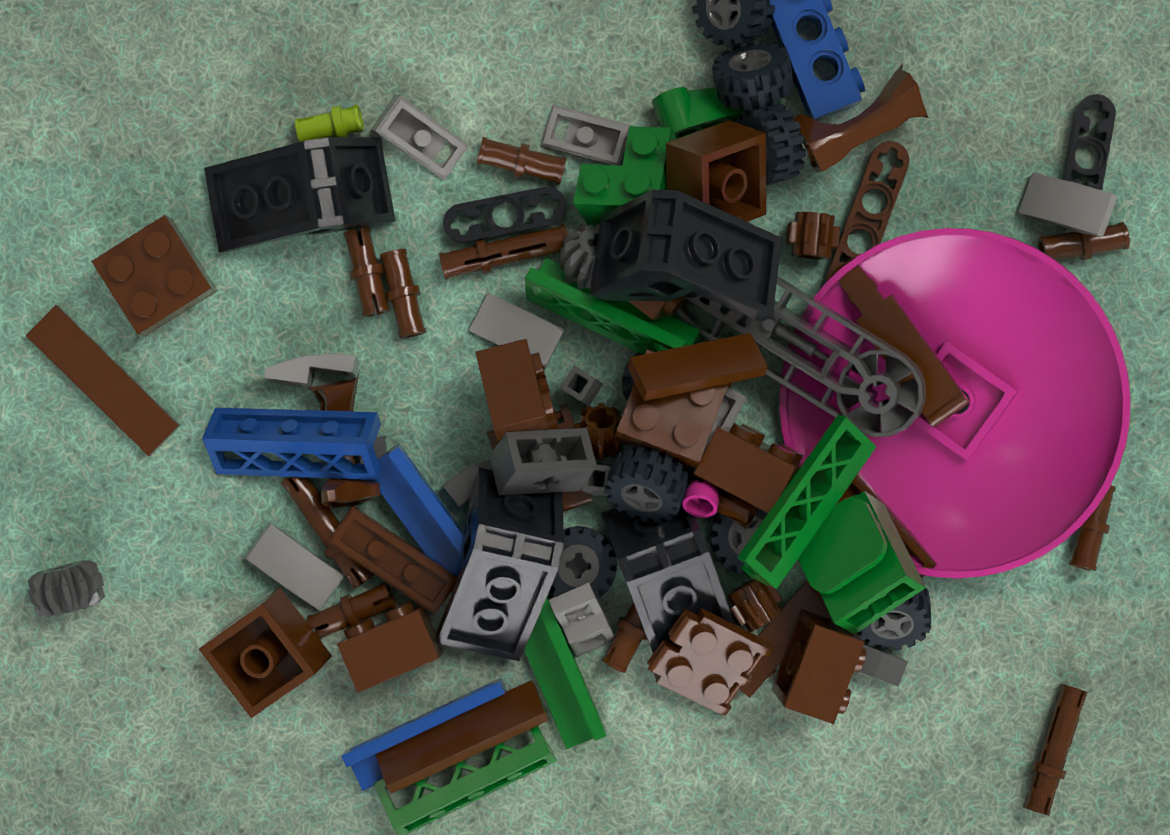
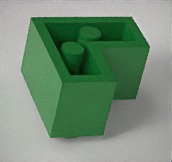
M630 126L622 166L580 165L573 204L587 225H595L596 223L600 225L601 215L653 189L667 190L666 143L677 139L672 128Z

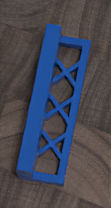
M215 408L202 438L216 474L378 480L381 473L373 447L381 426L377 412ZM223 451H232L244 459H225ZM261 453H274L282 458L283 461H272ZM302 454H314L324 460V462H312L302 456ZM342 456H362L364 464H353Z
M399 443L378 459L381 473L378 480L374 481L380 483V493L423 552L458 576L461 570V545L464 531Z
M499 678L347 749L341 757L346 767H352L362 791L374 786L373 783L383 779L376 757L377 753L505 694L507 689L502 679Z

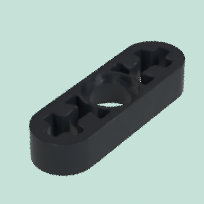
M1092 94L1077 104L1073 115L1062 180L1079 184L1080 179L1071 180L1072 172L1081 177L1095 176V183L1087 181L1085 186L1102 190L1116 117L1115 106L1106 96ZM1094 103L1099 104V111L1106 114L1105 119L1096 123L1094 134H1103L1102 141L1095 137L1079 138L1078 136L1079 130L1084 133L1089 131L1091 120L1090 117L1084 116V110L1092 108ZM1090 145L1097 151L1098 162L1094 168L1084 169L1077 164L1075 153L1079 146Z
M541 187L456 204L445 213L443 226L446 234L453 241L470 243L554 226L564 218L567 205L565 197L559 190L553 187ZM549 195L551 201H559L560 208L553 210V218L545 219L543 212L531 213L530 216L533 223L524 224L525 214L519 199L529 198L528 207L541 204V196ZM502 203L512 204L518 212L517 221L512 226L506 228L498 226L493 221V211ZM487 206L485 216L491 231L482 233V223L471 225L467 235H461L459 229L451 228V222L457 220L458 212H465L467 218L480 217L477 208Z

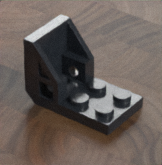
M327 137L307 140L204 168L219 253L232 252L293 236L318 235L396 222L381 137Z
M653 189L601 215L589 295L604 301H672L685 294L694 292L762 322L773 317L782 237L678 190Z
M478 468L473 482L462 539L461 570L436 631L437 644L520 661L560 565L564 546L562 492L499 496L493 470Z
M682 504L676 516L674 515L669 521L663 518L660 523H655L653 519L644 522L641 521L639 516H635L633 519L627 516V511L623 510L620 512L616 508L601 513L653 653L663 640L674 643L669 639L670 635L668 632L684 610L697 615L702 608L734 624L695 516L687 513Z

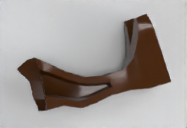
M903 63L894 72L876 100L858 116L841 124L822 123L803 114L793 118L794 122L798 121L801 126L799 133L804 135L805 143L803 144L807 151V158L815 172H822L842 161L853 148L873 137L899 127L909 118H928L918 83L912 78L910 73L902 70Z
M359 372L357 377L351 380L308 387L316 397L320 405V411H353ZM354 455L342 456L345 459L352 462L353 464H356ZM329 478L322 486L321 504L334 509L367 503L381 496L380 483L374 480Z

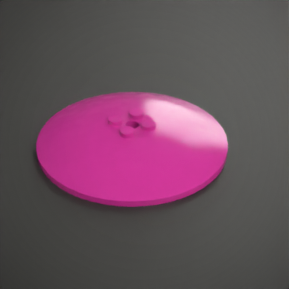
M970 228L924 230L899 236L869 249L842 267L823 285L814 299L859 326L856 320L862 314L856 305L849 301L848 294L839 283L848 272L859 265L870 279L872 278L877 283V288L884 298L893 294L958 386L968 394L970 399L969 407L965 412L954 413L935 428L930 425L921 412V415L909 428L892 436L872 437L864 434L877 447L859 473L913 533L937 563L934 568L922 567L924 563L918 557L910 555L918 573L943 578H970L997 574L1025 565L1047 554L1063 543L1084 524L1109 490L1120 467L1130 427L1131 392L1124 353L1111 322L1092 293L1073 273L1039 249L1015 238ZM809 304L802 317L815 325L823 312ZM831 317L828 318L823 328L824 331L852 348L860 337L859 334ZM795 328L794 333L818 346L817 349L830 357L834 352ZM866 339L860 353L863 354L876 348L872 342ZM789 342V348L821 368L824 367L825 361L815 355L812 357L807 355L803 350ZM878 355V373L886 372V362L881 355ZM842 358L834 375L840 378L842 370L849 361ZM785 360L782 368L783 376L787 374L791 366V364ZM798 369L791 380L820 399L824 397L828 389L826 385ZM850 370L848 376L861 384L864 381L862 376ZM780 383L779 410L784 443L802 453L804 456L801 462L804 463L836 417ZM885 383L876 387L873 385V389L878 392L875 398L878 402L887 398L890 400V397L885 393L888 387ZM835 392L828 404L840 410L837 404V392ZM860 402L850 407V412L860 407Z

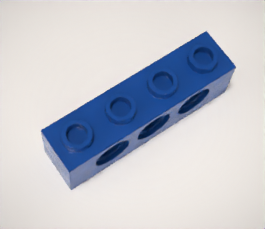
M769 0L770 5L775 6V13L769 14L768 17L773 20L771 26L780 44V48L785 47L787 49L793 81L808 117L818 121L858 105L862 101L860 93L865 91V86L857 67L850 69L844 53L849 51V47L840 27L834 29L828 13L833 11L831 0ZM803 20L813 21L819 28V37L811 41L802 39L797 33V24ZM818 60L831 62L835 68V77L828 81L818 79L813 72V64Z

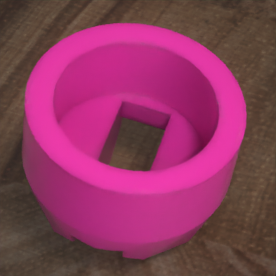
M698 480L691 482L683 498L682 505L684 510L696 517L703 518L714 515L718 508L719 491L714 484L707 480H704L703 483Z

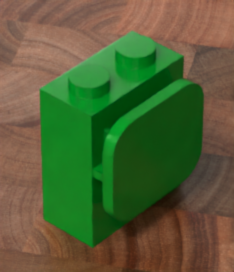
M866 491L846 498L835 505L798 558L809 584L813 589L820 592L833 622L854 635L926 588L885 505Z

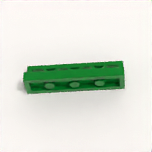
M548 258L544 260L539 271L531 267L525 276L527 300L644 355L647 350L658 352L696 344L700 337L699 329L667 314L663 318L652 320L629 301H604L589 295L590 288L585 287L578 290L577 282L565 281V273L559 268L560 264Z
M837 415L737 558L744 563L741 569L751 578L775 589L779 587L877 447L847 417Z
M547 595L524 651L566 749H569L592 738L594 741L606 737L607 733Z
M539 725L530 729L535 740L534 743L519 750L505 745L506 741L493 746L495 751L490 764L481 769L467 765V759L452 765L456 767L451 783L442 788L428 784L429 777L414 783L413 785H416L417 789L412 802L397 810L387 790L384 778L373 783L393 829L400 835H407L556 762L555 755L550 745L546 742ZM502 751L511 753L500 759ZM463 770L472 772L461 778ZM424 789L433 791L422 797Z

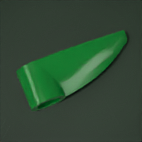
M678 87L665 91L652 100V106L660 126L672 128L677 139L729 120L736 122L737 117L746 111L744 107L734 110L731 109V105L728 107L722 105V102H719L716 87L689 91L685 87Z

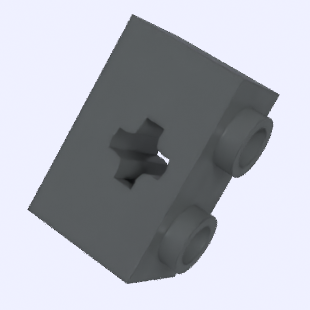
M587 428L505 432L489 456L499 496L580 491L597 468Z

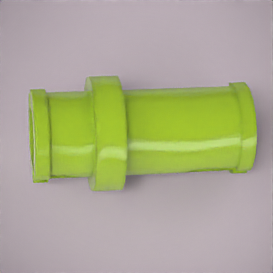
M358 104L344 109L341 105L333 106L331 112L295 119V129L299 142L327 137H349V134L364 132L365 129Z

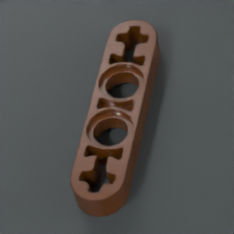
M882 142L872 151L841 233L839 247L836 248L827 271L825 283L834 276L833 271L845 263L839 262L841 253L849 259L860 255L852 252L848 247L847 240L852 231L864 230L867 232L872 241L870 249L881 243L909 167L910 159L908 152L898 142ZM889 150H894L896 152L895 159L901 162L900 168L893 167L886 181L895 182L893 190L882 182L869 181L871 173L877 178L880 176L883 163L877 160L878 155H886ZM868 190H879L884 194L886 207L881 213L873 214L866 211L863 207L862 198Z

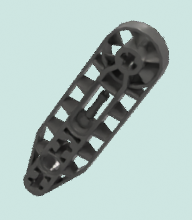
M779 276L777 277V285L784 288L785 292L778 302L774 301L773 317L762 322L738 311L730 310L728 307L694 292L685 294L686 298L677 312L689 325L699 329L700 333L710 340L722 339L719 334L726 324L742 334L751 333L759 350L763 346L791 364L785 376L769 366L767 367L766 375L832 416L837 417L839 414L847 417L862 433L872 437L892 436L909 428L921 415L926 401V381L917 364L906 354ZM792 294L823 312L815 325L786 307ZM689 302L694 303L718 318L712 331L701 325L687 310L686 306ZM829 317L860 335L853 348L823 330ZM781 319L834 352L830 357L817 349L818 346L807 341L789 330L787 326L782 323L779 324ZM774 333L781 339L787 340L803 350L807 355L811 357L815 355L826 362L824 367L821 368L771 337ZM866 339L881 348L872 349L863 354L860 353ZM886 354V372L878 373V355ZM844 358L849 363L842 370L839 378L834 375V372L840 360ZM798 369L828 387L822 399L791 381ZM850 370L861 375L864 381L859 384L848 376ZM913 373L914 378L902 383L901 379ZM885 383L888 386L885 393L890 397V400L887 398L878 402L875 399L878 392L873 389V385L876 387ZM835 392H837V404L840 410L828 404ZM860 402L861 406L850 412L849 408Z

